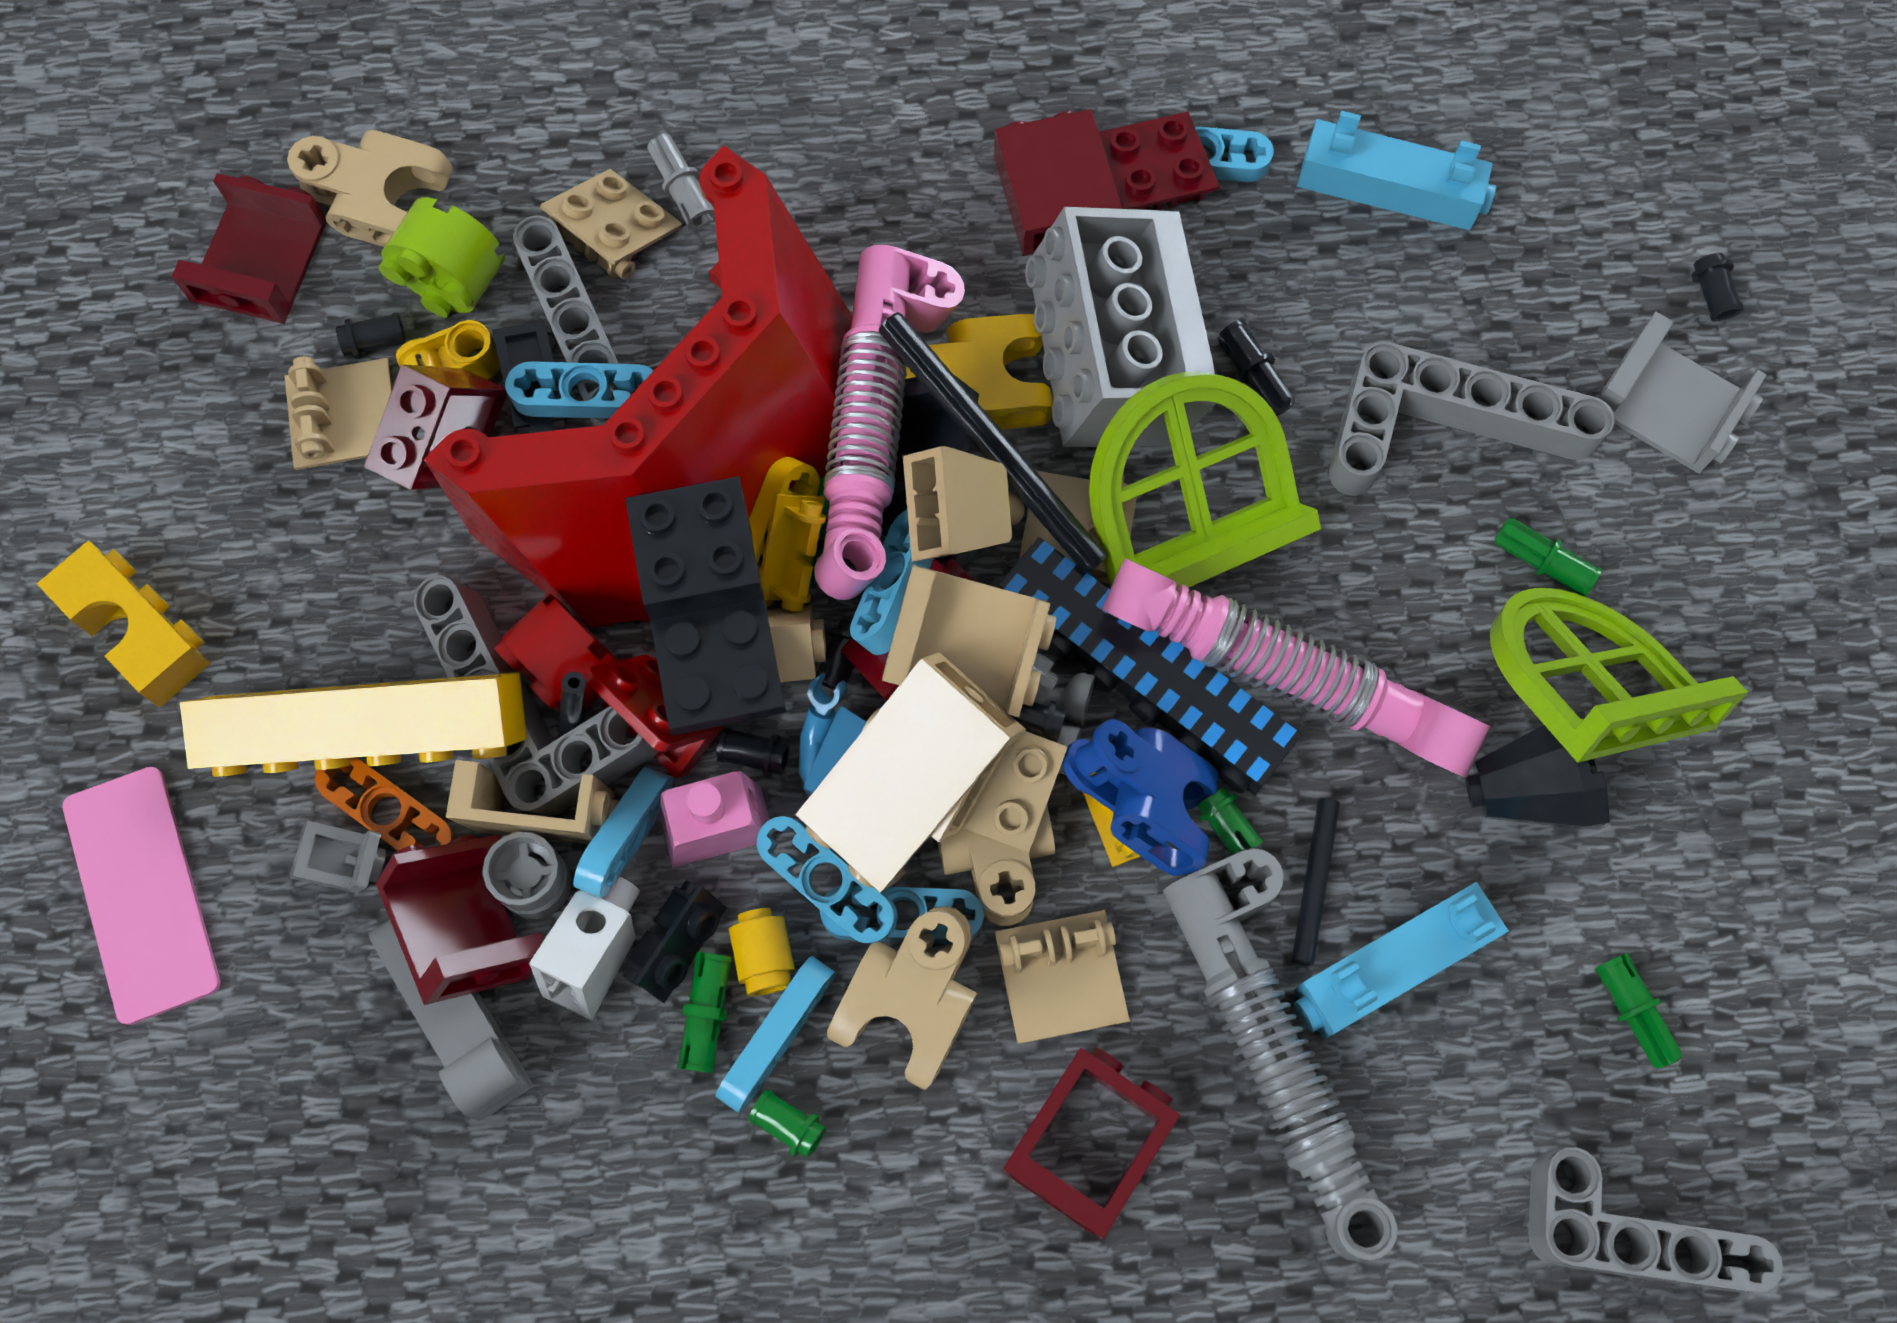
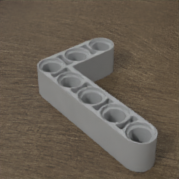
M531 216L520 221L513 233L514 245L565 362L619 364L558 227L552 220L544 216ZM548 246L546 249L542 251H534L539 247ZM557 287H567L561 292L552 293ZM575 328H586L580 334H569ZM662 361L652 364L648 367H650L652 370H655ZM582 380L575 384L583 401L594 398L600 388V385L592 380ZM609 382L608 384L611 390L610 401H613L615 399L613 395V390L617 389L614 382ZM636 384L635 390H636L641 384ZM590 418L594 426L604 425L608 421L605 418Z
M1379 342L1372 344L1366 349L1352 378L1329 467V478L1332 485L1345 495L1357 496L1367 492L1372 487L1386 461L1397 413L1573 460L1588 458L1597 450L1612 431L1615 424V416L1611 407L1605 401L1593 396L1391 342ZM1371 370L1384 373L1388 379H1381L1375 376ZM1422 384L1433 386L1438 393L1426 390ZM1473 397L1484 400L1488 406L1478 404ZM1524 411L1534 413L1539 420L1528 417ZM1359 415L1371 416L1378 424L1366 423ZM1575 424L1585 427L1590 434L1580 431ZM1347 460H1357L1367 470H1356L1348 464Z
M434 575L426 578L418 586L414 596V607L448 678L517 672L495 651L494 647L501 641V635L482 597L476 590L443 575ZM453 596V604L450 610L445 613L446 604ZM476 640L475 651L473 655L469 659H467L468 648L470 644ZM520 675L527 739L522 741L519 749L514 753L512 745L507 746L508 755L487 759L507 800L513 807L521 811L543 816H556L577 805L582 774L594 775L607 786L648 761L660 751L654 749L639 734L631 743H627L626 730L629 724L611 706L553 741ZM591 748L593 754L592 762L589 768L582 772L580 767L581 757L584 752ZM544 777L546 782L545 792L537 801L535 787L538 781Z

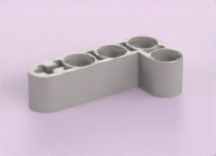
M390 919L368 933L376 952L444 1066L439 1071V1076L446 1091L465 1116L482 1121L533 1087L528 1074L478 992L424 1005Z
M1574 1147L1548 1151L1540 1155L1533 1164L1530 1182L1528 1236L1533 1252L1545 1263L1560 1267L1729 1292H1767L1775 1288L1782 1278V1257L1776 1247L1767 1239L1755 1235L1601 1213V1168L1596 1159L1585 1150ZM1561 1160L1569 1164L1575 1173V1185L1570 1192L1561 1188L1556 1180L1555 1172ZM1560 1221L1564 1222L1573 1234L1572 1248L1566 1254H1563L1557 1248L1553 1238L1554 1228ZM1620 1230L1628 1235L1633 1248L1631 1257L1625 1263L1618 1258L1614 1250V1239ZM1680 1239L1688 1245L1692 1255L1691 1265L1686 1271L1680 1268L1675 1260V1246ZM1722 1256H1739L1744 1260H1749V1272L1743 1268L1721 1266Z

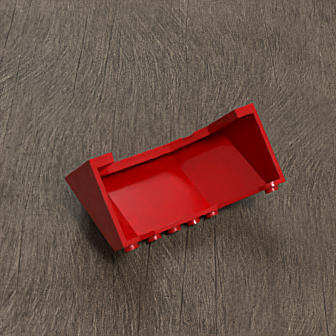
M724 145L704 165L699 177L703 196L714 206L719 261L709 271L710 281L722 289V298L608 421L601 426L487 437L482 432L474 429H460L448 434L424 458L427 466L472 537L544 593H552L571 614L589 628L613 626V623L642 620L643 623L650 622L643 605L625 498L740 476L748 517L750 518L767 472L777 460L783 457H793L815 468L820 478H825L826 473H828L825 468L829 462L827 455L830 451L828 448L831 441L830 433L833 430L831 427L832 420L834 419L832 413L835 409L833 404L835 398H837L835 391L837 388L836 382L839 377L837 372L840 367V348L845 333L851 329L852 314L766 174ZM791 480L789 488H793L796 480ZM767 530L766 535H765V544H766V539H767L768 530ZM760 556L759 561L762 562L763 557Z

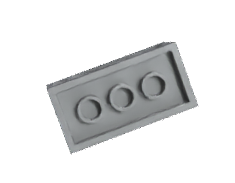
M1064 207L1051 228L1047 229L1044 239L1033 256L1028 258L1025 277L1027 285L1033 289L1036 305L1034 325L1036 331L1042 334L1045 351L1043 372L1046 379L1051 382L1054 398L1052 418L1055 426L1060 429L1063 447H1097L1102 434L1117 411L1128 399L1148 384L1160 378L1182 372L1201 371L1216 373L1179 211ZM1208 401L1184 403L1190 431L1216 403ZM1163 413L1142 431L1133 447L1171 446Z

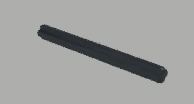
M899 312L889 316L878 328L881 336L986 459L1003 464L1007 470L1009 486L1080 569L1085 573H1090L1105 561L1107 557L1106 552L906 318Z

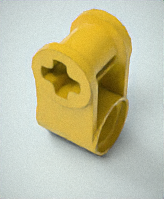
M473 320L461 321L452 327L427 337L411 340L403 344L396 352V359L400 367L403 364L464 368L487 380L501 369L493 337L485 325ZM483 348L477 355L467 358L470 352Z

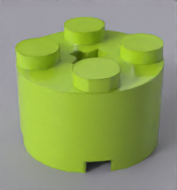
M421 197L415 200L382 249L383 261L378 267L379 271L391 282L401 286L406 285L421 296V304L428 311L446 318L451 311L469 313L475 308L505 261L504 254L497 256L495 250L499 242L475 218L453 205L447 213L433 208L437 199Z

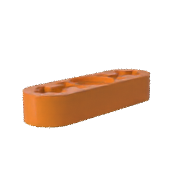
M357 757L349 758L350 765L346 767L316 770L315 785L319 793L368 830L381 833L380 838L397 851L411 845H421L418 840L406 832L412 822L430 835L439 829L436 838L441 845H445L457 838L453 828L442 818ZM339 770L346 774L351 771V778L366 789L361 798H358L345 787L340 786L337 788L338 784L332 779L335 773ZM385 797L398 798L401 804L398 818L388 825L375 824L372 817L375 804ZM419 812L420 815L414 818L415 813ZM401 834L400 839L398 841L395 840V838Z

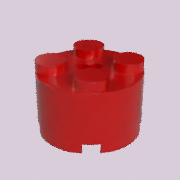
M549 592L501 637V641L494 649L515 671L518 672L520 670L532 682L529 685L530 688L550 708H556L560 712L562 679L567 673L578 672L585 676L592 666L618 661V659L583 623H580L574 616H571L568 613L569 610ZM587 682L583 713L601 697Z

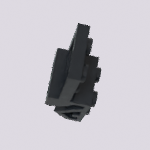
M740 476L625 498L642 600L651 622L667 721L672 736L787 713Z

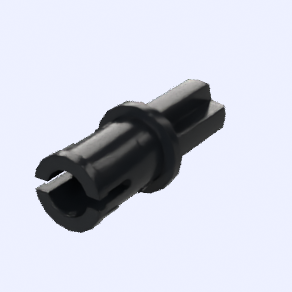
M1244 320L1235 321L1225 327L1219 333L1220 336L1217 337V340L1240 371L1238 374L1242 383L1248 382L1252 389L1268 403L1276 416L1285 413L1296 401L1294 395L1273 366L1276 359L1272 353H1266Z

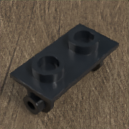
M685 880L681 888L675 886L671 895L653 920L658 925L667 929V932L661 939L647 930L629 958L625 960L624 964L628 967L622 977L637 987L643 988L665 1004L672 991L685 979L688 967L695 958L696 952H699L705 941L710 939L716 932L720 918L727 907L701 885L696 886L690 881Z

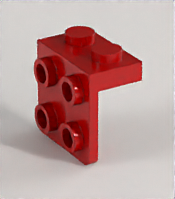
M647 654L592 666L584 676L587 684L604 699L601 706L604 709L611 706L629 724L627 731L634 738L639 734L654 749L660 751L654 758L676 779L690 772L723 728L718 726L672 736L667 721L657 659L649 657Z

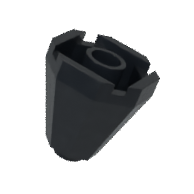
M1583 711L1576 713L1580 719L1586 717ZM1545 725L1473 763L1474 774L1467 775L1465 778L1471 808L1482 807L1485 818L1573 829H1586L1610 823L1608 793L1604 772L1597 771L1595 759L1577 763Z

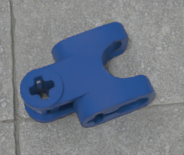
M1111 719L1096 727L1092 741L1078 739L1068 745L1062 761L1065 774L1079 791L1090 795L1114 812L1110 829L1118 841L1172 876L1187 875L1205 866L1209 849L1208 836L1191 820L1186 810L1197 807L1199 803L1218 791L1219 774L1209 762L1163 730L1141 728L1133 731L1125 723ZM1166 841H1169L1180 850L1170 847Z

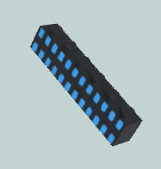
M1038 537L998 585V588L1049 602L1048 614L1056 616V624L1049 649L1064 660H1068L1072 656L1088 669L1085 673L1095 676L1094 684L1108 693L1115 689L1131 702L1129 709L1139 719L1151 726H1155L1158 722L1175 735L1174 738L1200 757L1203 756L1218 767L1219 779L1234 791L1243 794L1247 789L1256 796L1301 738L1302 734L1215 668L1208 667L1204 663L1193 659L1189 649L1183 647L1180 642L1170 641L1169 635L1167 637L1159 636L1157 629L1149 632L1103 611L1101 608L1110 589L1090 574L1083 572L1078 565L1042 538Z

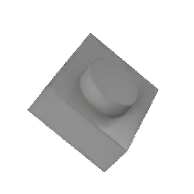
M306 821L303 826L290 878L359 893L367 888L369 881L376 882L380 877L386 855V849L378 848L381 833L369 830L362 834Z

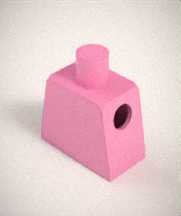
M741 771L668 789L661 793L659 816L672 868L757 845V836L761 827L770 820L761 786Z

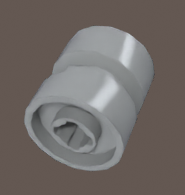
M515 832L503 836L491 846L484 859L483 877L487 889L512 913L524 919H541L553 915L564 906L571 893L572 876L568 864L546 839L532 832Z

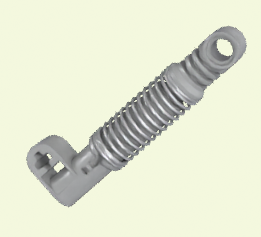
M1253 848L1241 851L1177 880L1166 887L1163 893L1207 981L1204 988L1207 1002L1210 1003L1211 1008H1220L1221 1012L1216 1014L1215 1018H1225L1227 1024L1222 1026L1221 1030H1231L1233 1036L1228 1038L1227 1042L1230 1044L1237 1042L1239 1048L1235 1049L1233 1054L1236 1056L1242 1054L1245 1059L1240 1062L1239 1067H1249L1251 1072L1245 1075V1079H1255L1257 1084L1251 1087V1091H1261L1263 1096L1257 1099V1103L1260 1105L1266 1103L1268 1109L1264 1110L1263 1116L1268 1117L1272 1115L1274 1121L1269 1124V1128H1279L1280 1130L1289 1126V1128L1275 1136V1141L1280 1142L1290 1138L1289 1143L1281 1149V1153L1285 1154L1284 1159H1286L1290 1168L1300 1171L1303 1178L1311 1177L1313 1182L1307 1185L1309 1192L1317 1190L1320 1196L1313 1200L1316 1206L1324 1204L1326 1208L1320 1214L1326 1224L1325 1232L1328 1243L1335 1253L1346 1260L1359 1262L1382 1258L1391 1251L1397 1240L1398 1227L1395 1217L1389 1208L1379 1201L1374 1189L1366 1191L1364 1185L1370 1181L1367 1175L1359 1177L1357 1171L1363 1168L1360 1161L1352 1163L1350 1159L1351 1156L1356 1154L1353 1149L1356 1136L1353 1130H1351L1352 1126L1348 1125L1349 1120L1345 1119L1346 1114L1340 1112L1326 1117L1325 1114L1338 1107L1340 1101H1329L1328 1096L1333 1093V1089L1330 1087L1323 1089L1322 1084L1327 1080V1076L1316 1075V1072L1320 1070L1321 1064L1310 1063L1315 1052L1304 1051L1309 1040L1305 1038L1298 1039L1303 1028L1299 1026L1292 1027L1297 1016L1294 1014L1286 1015L1291 1004L1288 1002L1280 1003L1285 992L1282 990L1274 991V988L1278 986L1279 980L1275 979L1276 974H1273V969H1271L1268 961L1257 957L1240 923L1261 913L1277 897L1283 887L1284 874L1282 867L1277 859L1265 850ZM1245 874L1249 879L1258 877L1262 885L1257 891L1253 886L1243 888L1234 900L1238 907V910L1234 911L1218 876L1222 875L1229 890L1237 886ZM1356 1212L1368 1217L1373 1226V1238L1365 1247L1354 1243L1348 1232L1349 1220Z

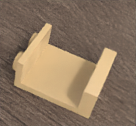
M912 565L882 681L900 685L921 658L940 652L1001 708L1005 709L1008 715L1019 717L1022 704L1032 706L1034 703L1041 673L1033 671L1032 668L1038 648L1044 650L1049 648L1056 624V616L1048 614L1050 603L1045 600Z
M455 760L446 818L474 832L509 835L515 832H532L546 840L589 845L619 800H613L614 792L594 775L582 774L575 820L501 812L504 792L495 773L479 762Z

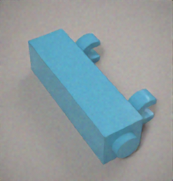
M1341 111L1337 124L1316 119L1297 187L1466 230H1471L1479 213L1487 215L1494 198L1496 185L1488 183L1493 163L1476 159L1481 145L1461 140L1456 152L1451 153L1359 130L1357 127L1361 115Z
M1475 882L1301 983L1293 990L1299 999L1294 1002L1295 1010L1304 1026L1312 1033L1318 1030L1323 1040L1499 938L1509 932L1479 884Z

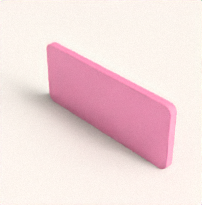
M146 767L68 796L64 800L62 808L118 1021L126 1025H134L216 993L220 988L221 981L163 773L155 767Z

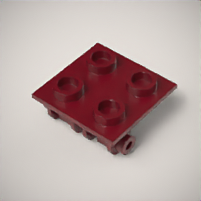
M1188 111L1099 132L1123 209L1149 210V206H1152L1153 210L1161 211L1162 204L1165 202L1169 209L1176 207V203L1195 199L1197 202L1204 200L1205 195L1220 189V185Z

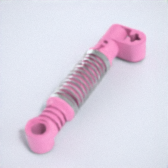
M874 245L867 247L861 252L851 329L845 333L840 348V367L837 372L839 377L836 382L837 388L835 391L837 398H835L833 404L835 407L832 413L834 419L831 423L833 430H831V441L828 445L830 451L827 459L829 462L825 468L828 473L825 475L823 484L824 495L829 502L830 509L828 511L824 550L814 567L815 579L819 587L828 596L837 600H849L857 597L883 571L886 563L885 549L879 539L882 533V514L884 508L889 506L892 501L895 487L894 475L897 470L895 464L898 459V441L900 439V421L903 416L901 411L904 405L903 398L905 395L907 365L881 336L878 328L889 316L899 312L916 331L926 333L935 331L962 301L965 293L964 282L953 267L889 245ZM843 558L850 560L855 565L857 572L850 569L845 564Z
M1126 558L1101 608L1103 611L1146 631L1153 632L1157 629L1159 636L1167 637L1169 635L1172 642L1179 643L1182 640V646L1189 649L1191 657L1208 667L1216 665L1219 672L1228 671L1230 677L1239 676L1241 682L1250 681L1252 687L1261 686L1263 692L1272 691L1274 697L1283 696L1285 702L1294 701L1297 707L1305 706L1308 712L1316 711L1319 717L1327 716L1330 722H1337L1338 726L1343 728H1349L1354 731L1362 728L1371 730L1373 733L1388 738V740L1401 745L1419 757L1465 778L1491 726L1414 690H1409L1397 682L1394 683L1387 680L1384 670L1378 668L1375 663L1371 664L1367 660L1359 662L1356 655L1348 657L1345 650L1336 653L1334 645L1325 648L1323 640L1314 643L1312 634L1303 638L1301 629L1292 633L1289 624L1280 629L1281 626L1278 619L1270 624L1267 614L1260 616L1258 619L1256 609L1247 613L1245 604L1239 606L1237 600L1233 601L1232 598L1223 595L1211 598L1206 595L1201 599L1200 592L1196 590L1189 592L1188 587L1182 584L1176 587L1174 580ZM1225 657L1226 665L1221 667V661ZM1309 703L1315 705V707H1310ZM1320 708L1326 710V712H1321Z

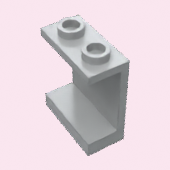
M1655 311L1637 335L1598 396V399L1605 401L1611 407L1615 416V425L1700 474L1713 459L1721 464L1732 451L1739 439V436L1732 433L1738 421L1745 425L1761 404L1763 398L1757 395L1756 392L1767 375L1757 370L1741 388L1737 387L1661 343L1674 321Z

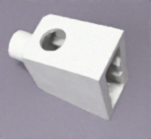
M619 877L604 898H599L582 890H578L574 894L529 963L542 997L591 1021L593 1020L636 937L631 914L629 913L640 893L634 884Z

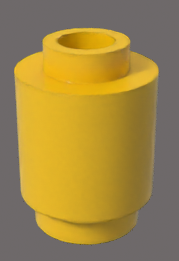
M759 908L739 914V923L728 929L739 983L745 984L747 996H762L785 990L792 981L790 974L795 972L785 918L783 916H772L771 908Z

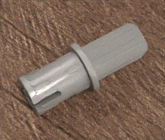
M663 133L657 138L650 140L647 149L664 178L662 184L663 191L668 196H672L681 211L687 227L691 230H696L713 221L712 217H715L714 207L702 194L698 170L694 167H688L671 135Z

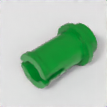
M1223 787L1216 794H1212L1199 803L1197 807L1203 814L1199 817L1200 821H1208L1232 856L1246 850L1236 837L1235 832L1241 836L1249 849L1257 847L1264 841L1257 835L1234 802L1238 796L1235 793L1230 796Z
M767 1089L752 1108L748 1122L757 1125L790 1147L789 1154L796 1157L801 1154L808 1159L822 1141L826 1127L819 1123L820 1117L815 1113L809 1117Z

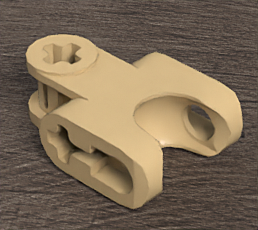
M368 130L364 133L358 148L320 136L305 137L294 143L289 150L287 158L291 172L299 180L300 188L311 194L317 205L330 208L326 215V221L332 228L345 236L383 247L407 214V211L395 206L399 197L408 190L416 188L442 191L447 186L453 172L451 163L440 150L375 130Z
M1047 805L1029 853L963 828L960 829L959 833L940 842L937 841L944 875L971 870L976 897L980 900L984 909V918L989 923L998 927L1016 926L1029 916L1035 896V880L1030 859L1055 854L1054 837ZM1008 884L1009 890L1015 893L1014 903H1004L1003 897L997 895L998 885Z
M948 906L935 907L914 921L899 951L879 941L872 942L863 956L828 1027V1039L843 1047H848L864 1031L871 1019L881 1016L898 1019L907 1027L913 1042L911 1059L905 1069V1077L908 1082L926 1090L939 1074L978 994L953 980L972 940L971 925L966 916L955 908ZM943 924L948 928L946 938L953 945L947 944L941 950H936L932 947L934 937L928 933V930L933 931Z

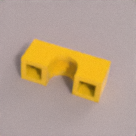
M88 540L36 584L72 622L92 637L108 623L117 619L127 618L128 628L124 638L105 657L138 693L160 708L211 664L197 650L205 642L182 619L174 625L168 620L164 613L171 606L149 584L139 589L130 580L137 571L114 548L105 555Z

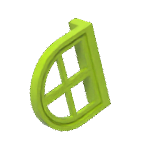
M1201 371L1176 373L1160 378L1139 390L1124 403L1109 422L1096 448L1090 473V508L1099 545L1106 552L1107 557L1104 564L1110 587H1112L1125 558L1174 580L1176 587L1182 584L1189 588L1321 529L1318 510L1299 502L1286 438L1277 416L1256 391L1235 379ZM1194 401L1218 403L1238 416L1250 434L1196 456L1184 403ZM1163 413L1176 465L1121 488L1126 460L1135 441L1142 431ZM1255 447L1267 498L1211 521L1200 470ZM1179 479L1191 531L1134 555L1122 503Z
M1553 588L1523 590L1513 595L1507 601L1491 625L1490 644L1492 653L1502 674L1519 697L1577 763L1715 730L1748 693L1734 676L1698 683L1656 639L1637 624L1615 610L1576 593ZM1534 620L1568 658L1533 664L1524 642L1525 625ZM1561 620L1574 622L1592 629L1607 637L1621 648L1591 653ZM1637 660L1666 691L1632 698L1604 666ZM1581 671L1609 703L1594 706L1584 719H1580L1545 678Z

